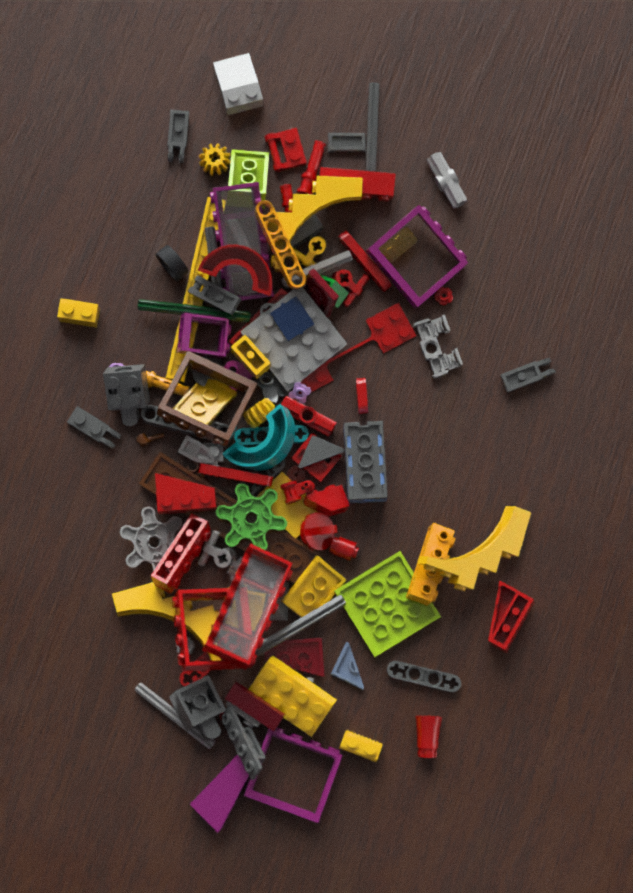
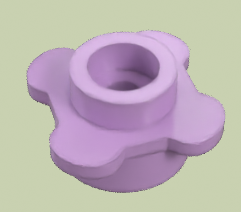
M295 382L293 390L289 392V397L295 398L301 404H304L307 395L311 393V388L300 382Z

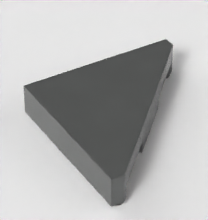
M312 435L298 468L302 469L344 453L345 449Z

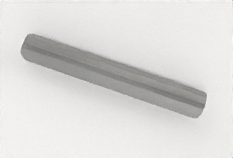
M345 251L303 269V272L307 277L308 272L314 268L319 274H322L352 261L353 258L350 251ZM292 276L293 284L301 283L299 276ZM282 278L281 281L284 288H289L285 278Z

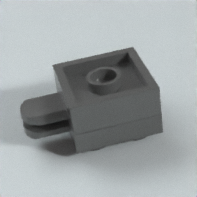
M145 364L107 367L103 373L108 410H120L123 424L133 426L140 419L139 408H146L150 402Z
M209 675L176 690L169 696L186 732L198 727L206 741H213L220 735L221 729L215 718L224 713L226 708Z

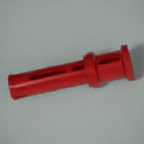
M318 140L314 142L306 172L301 175L302 182L300 188L296 191L297 194L313 195V181H317L316 175L326 143Z

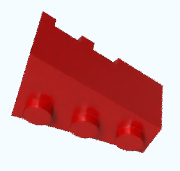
M155 473L157 511L159 515L217 509L214 487Z
M499 581L488 642L490 645L507 653L535 602L533 598Z

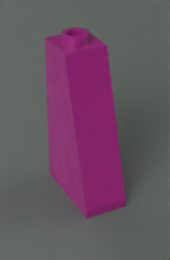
M239 755L190 803L217 832L223 828L249 778Z

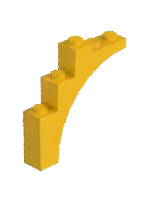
M317 176V181H313L312 193H316V195L293 194V199H289V211H292V213L276 212L289 241L291 242L297 230L306 220L318 211L336 203L361 200L363 178ZM269 223L267 225L270 232L277 231L275 224ZM276 241L277 249H285V244L282 241ZM272 255L271 267H275V272H281L274 255Z
M506 506L493 533L473 551L450 559L419 556L417 563L423 565V569L427 571H440L441 576L449 578L448 583L455 585L454 589L464 592L466 589H474L478 573L488 575V572L496 573L501 557L510 559L511 556L519 557L531 512L516 506Z
M153 582L112 594L118 617L131 614H150L164 617L174 622L176 611L172 607V597L162 599L165 597L164 590L156 587ZM183 601L186 629L204 647L219 611L214 610L213 605L190 611L193 609L192 602ZM207 652L211 661L224 660Z

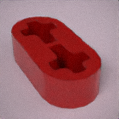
M356 378L358 414L368 413L366 378Z

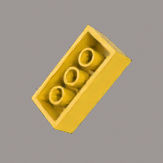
M273 655L266 662L249 688L251 692L283 712L286 720L311 737L337 700Z

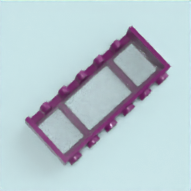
M259 182L213 188V192H210L211 204L215 203L216 211H212L214 223L218 222L219 229L215 230L216 241H220L221 246L238 244L255 250L264 258L270 269L266 237L254 212L257 204L261 201ZM262 206L259 207L261 214H263ZM231 264L220 270L221 278L226 280V287H223V289L240 297L242 300L274 296L273 286L270 296L252 290L253 281L251 274L241 265Z

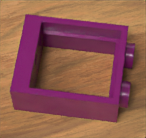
M191 313L182 314L180 316L177 353L186 354L187 351H190L202 357L217 359L226 357L230 348L229 343H227L228 336L231 333L229 319ZM191 322L220 326L217 352L189 348Z

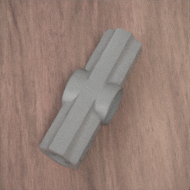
M434 153L427 158V164L435 176L436 184L440 191L444 192L452 208H458L466 203L467 198L459 186L458 177L454 170L449 168L442 153Z

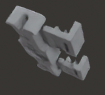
M445 315L431 320V323H429V319L418 321L413 326V328L417 327L421 338L419 344L425 360L430 362L434 373L432 375L433 379L439 378L441 375L445 376L449 370L463 365L457 348L451 351L452 354L446 355L445 353L442 356V351L436 337L442 332L445 334L450 333ZM428 344H433L436 347V351L430 354L426 351L425 347Z

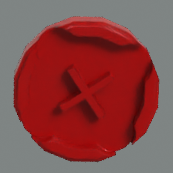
M321 512L308 514L300 526V535L303 543L307 544L310 547L309 549L314 551L327 549L332 544L334 533H338L337 525H333L329 516Z

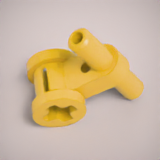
M320 236L313 237L309 242V252L306 256L293 248L297 259L302 262L303 266L307 268L317 264L313 261L315 255L324 252L326 248L324 238ZM320 241L322 249L318 248L315 250L313 242L317 243Z

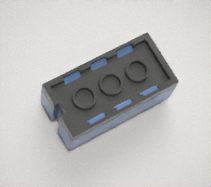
M367 421V425L360 426V422L344 423L347 496L349 504L387 501L383 421Z

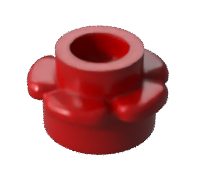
M440 287L437 293H435L434 298L440 305H447L453 300L452 291L449 288Z

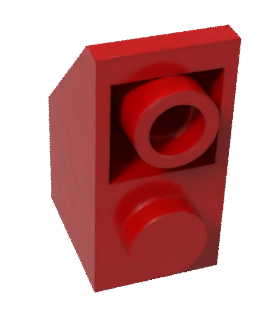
M329 485L319 492L313 490L308 492L303 500L305 506L324 513L329 517L346 512L350 506L342 485Z

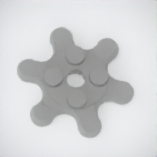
M145 507L141 511L142 525L137 528L124 525L120 529V536L123 539L130 540L134 545L133 552L126 557L127 566L135 568L141 562L147 561L151 563L154 571L174 541L175 532L182 527L183 523L181 518L177 516L171 517L165 523L159 522L156 519L155 510L152 507ZM151 537L156 538L159 542L156 548L148 544Z

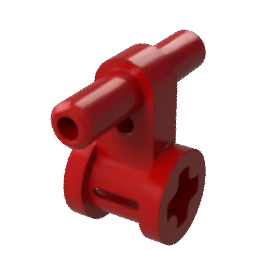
M344 269L335 271L331 279L336 280L342 287L350 291L342 303L344 306L349 307L355 297H359L362 293V288L370 277L363 274L357 284L352 281L351 272ZM340 275H343L342 279L344 280V282H340Z
M310 480L298 484L297 481H290L280 485L281 490L284 491L286 505L302 500V495L316 489L314 482Z

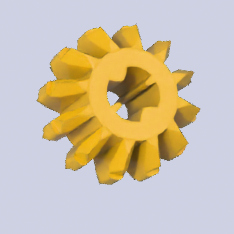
M217 143L215 148H213L212 144H209V150L207 148L202 149L204 154H199L201 159L199 164L204 166V172L210 170V175H213L214 171H217V174L221 175V169L227 171L226 165H230L231 161L229 160L230 153H225L226 147L220 149V144ZM214 157H218L215 162H212Z
M264 398L244 412L245 421L251 428L258 427L267 421L266 415L275 408V405L269 398Z

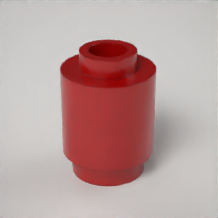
M334 537L329 551L333 552V555L350 561L351 558H356L359 547H356L357 543L343 537Z

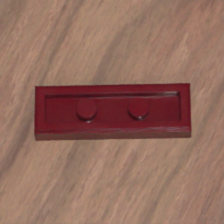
M237 681L225 697L227 701L273 732L285 715Z

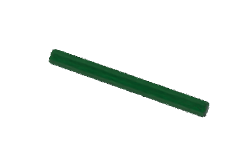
M140 299L137 305L138 310L177 315L191 313L247 323L250 322L251 313L248 311L235 310L234 314L230 315L218 308Z

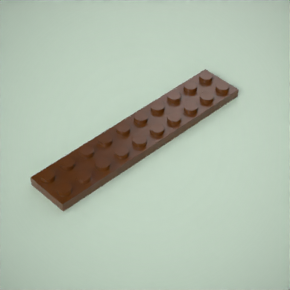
M159 452L139 482L140 486L156 495L155 473L214 487L217 507L220 505L231 507L237 503L235 499ZM216 510L184 513L187 516H190L192 513L208 521L211 531H219V536L223 539L232 529V525L228 520L219 519L216 516ZM249 513L246 516L248 523L253 524L257 520V516L254 513ZM271 529L265 535L268 543L266 551L292 562L290 570L293 572L289 579L292 583L298 580L316 555L322 556L283 530ZM244 538L239 541L236 547L245 552L249 544L253 543L250 539ZM261 562L262 564H264L265 566L269 567L270 569L279 574L280 570Z

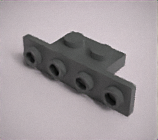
M228 706L221 716L222 723L236 748L250 779L254 780L262 770L261 763L264 762L266 757L251 727H243L233 706Z

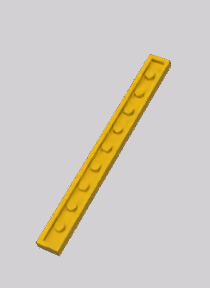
M210 197L207 198L183 304L203 306V300L191 295L187 291L190 287H193L194 279L197 275L206 280H209L210 276L197 271L203 259L208 255L205 228L213 226L215 230H219L218 222L214 223L212 211H216L215 203L211 204ZM222 200L223 213H224V211H225V206H226V201H225V200ZM202 285L199 291L202 292L205 286ZM180 318L166 374V379L173 380L186 355L177 353ZM191 322L189 348H193L198 328V323ZM188 367L179 382L185 383Z

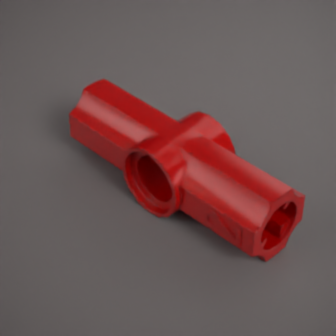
M288 396L281 403L290 411L293 419L301 422L302 425L310 427L327 437L332 435L337 422L316 412L312 407L305 406ZM305 413L313 414V418L309 421L304 420L302 417Z

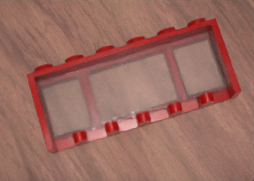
M250 543L202 651L209 652L244 670L249 665L253 666L257 655L254 654L256 648L260 649L264 641L262 634L264 631L267 632L271 625L270 615L275 614L279 605L276 601L278 597L281 598L286 589L283 586L285 580L289 581L293 571L290 570L292 562Z

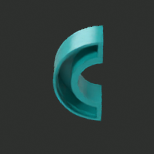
M279 404L266 415L269 422V431L266 439L261 444L248 448L236 441L223 453L224 457L237 466L249 471H264L278 465L290 452L295 438V424L290 411Z

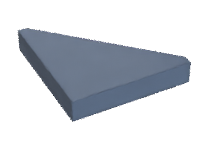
M346 642L331 675L363 690L364 686L349 643Z

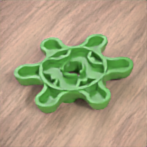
M240 483L235 488L238 498L237 503L231 507L220 505L216 509V516L219 519L228 520L232 525L231 531L225 536V543L230 547H234L241 539L248 538L252 541L253 545L266 550L268 547L265 539L267 531L271 529L282 531L287 526V521L284 517L275 516L271 512V506L278 499V494L275 490L268 489L261 497H253L250 494L249 487L244 483ZM249 513H254L257 516V520L253 524L246 521V516Z

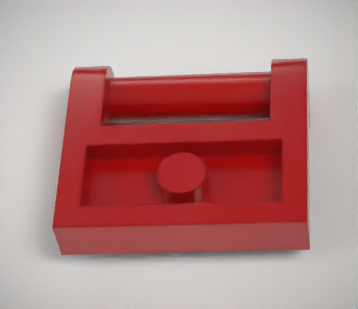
M297 127L264 136L273 159L274 172L307 164ZM277 140L281 141L286 158L285 163H281L275 142Z
M314 433L310 434L291 457V460L299 465L312 435L316 436ZM338 454L330 457L331 461L329 464L323 460L306 466L303 469L321 483L342 456Z

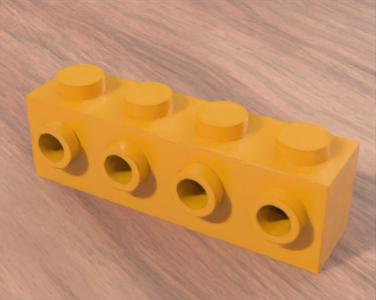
M432 523L428 527L419 556L449 559L450 555L447 554L449 548H452L454 545L455 537L453 535L455 531ZM417 563L406 598L428 606L432 601L435 602L438 595L436 588L438 583L442 582L443 576L440 575V571H427L423 569V565Z

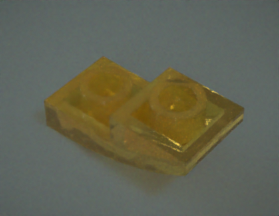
M406 226L378 249L391 263L418 242V239Z

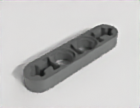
M392 661L387 666V674L393 679L446 692H456L461 687L460 678L454 674L400 661ZM397 664L399 669L404 670V666H407L406 678H403V673L400 672L393 675L390 667H394ZM411 669H417L420 672V677L417 680H412L409 677ZM432 673L437 674L439 677V681L435 685L428 682V676ZM442 675L446 676L445 680L451 681L454 678L458 686L450 689V685L444 683V687H440Z

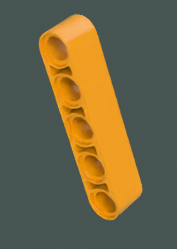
M266 200L260 201L255 208V216L287 285L294 290L300 289L306 282V276L273 205ZM266 206L269 213L267 215L261 214L259 207ZM269 223L275 224L277 231L270 232L267 225ZM276 241H282L285 244V249H277ZM285 258H290L293 261L292 267L284 265L283 261ZM292 276H299L301 284H293Z

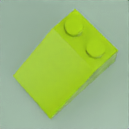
M232 149L228 186L259 182L261 201L265 200L269 152ZM251 188L228 191L227 206L253 208Z

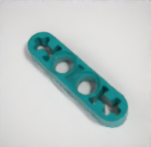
M295 425V433H298V430H302V433H306V435H303L302 439L295 436L293 444L304 443L309 437L308 429L305 426ZM269 427L238 429L234 435L235 442L237 441L245 447L258 446L263 441L257 439V434L264 431L268 435ZM250 432H254L255 442H251V438H246L245 442L237 439V437L241 436V433H245V436H251Z

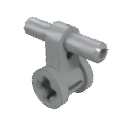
M213 530L208 542H205L202 548L203 552L198 565L205 566L211 555L214 557L217 566L227 567L236 561L237 555L232 548L220 549L215 546L220 532Z

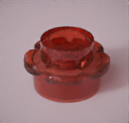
M294 465L287 471L286 476L291 481L301 483L305 479V470L303 468L299 469L297 465Z

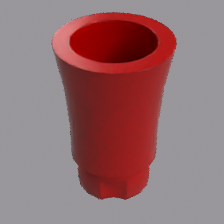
M417 715L415 718L418 757L437 758L439 733L443 717Z

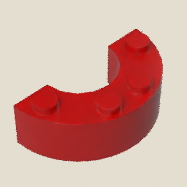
M238 244L221 246L210 252L198 267L197 271L216 277L219 270L227 265H241L251 274L253 281L252 290L268 296L271 295L272 275L269 266L258 252L247 246Z

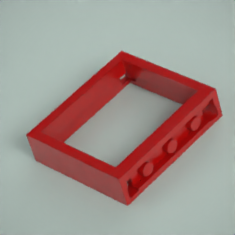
M247 587L239 588L235 597L238 628L240 631L252 636ZM229 588L178 590L174 597H172V607L176 611L174 626L178 630L176 645L180 649L178 664L181 665L182 671L243 669L226 660L189 662L183 601L224 600ZM240 639L241 654L243 658L249 645V642Z

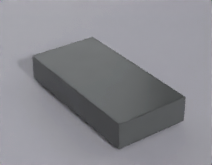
M328 133V153L366 152V133Z

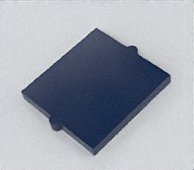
M297 296L286 303H281L280 307L270 313L288 341L299 334L302 335L303 331L314 325V322Z

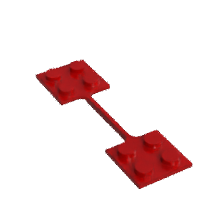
M399 302L365 320L372 333L370 338L327 360L300 383L310 387L311 392L332 382L333 378L327 369V365L371 340L378 343L384 354L417 336Z

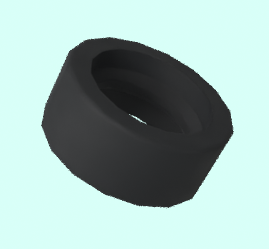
M169 245L164 246L155 254L163 268L175 281L178 282L189 273L185 263Z

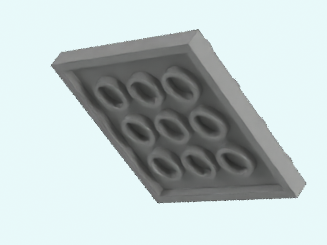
M303 287L297 290L293 289L240 331L271 363L269 369L287 392L294 387L295 382H301L348 345ZM297 296L314 322V325L303 331L302 335L299 334L288 341L270 313L280 307L281 303H286Z

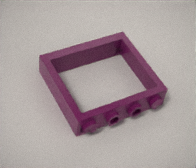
M420 205L416 206L366 250L367 254L413 308L419 307L468 264L464 252L456 249L453 239L448 235L445 236L441 231V225L437 221H433L429 217V211ZM416 215L422 219L458 262L456 266L420 297L378 249Z
M268 728L261 747L264 755H266L271 738L275 737L334 759L316 813L253 791L257 777L254 780H249L244 796L318 823L342 755L339 754L340 750L328 747V750L321 748V743L310 740L307 743L302 741L303 737L292 733L291 736L283 734L285 731L283 729L276 728L273 732Z

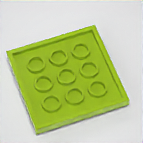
M401 551L334 591L336 596L342 595L345 599L346 605L343 607L374 658L441 617L432 602L426 606L406 598L414 572Z

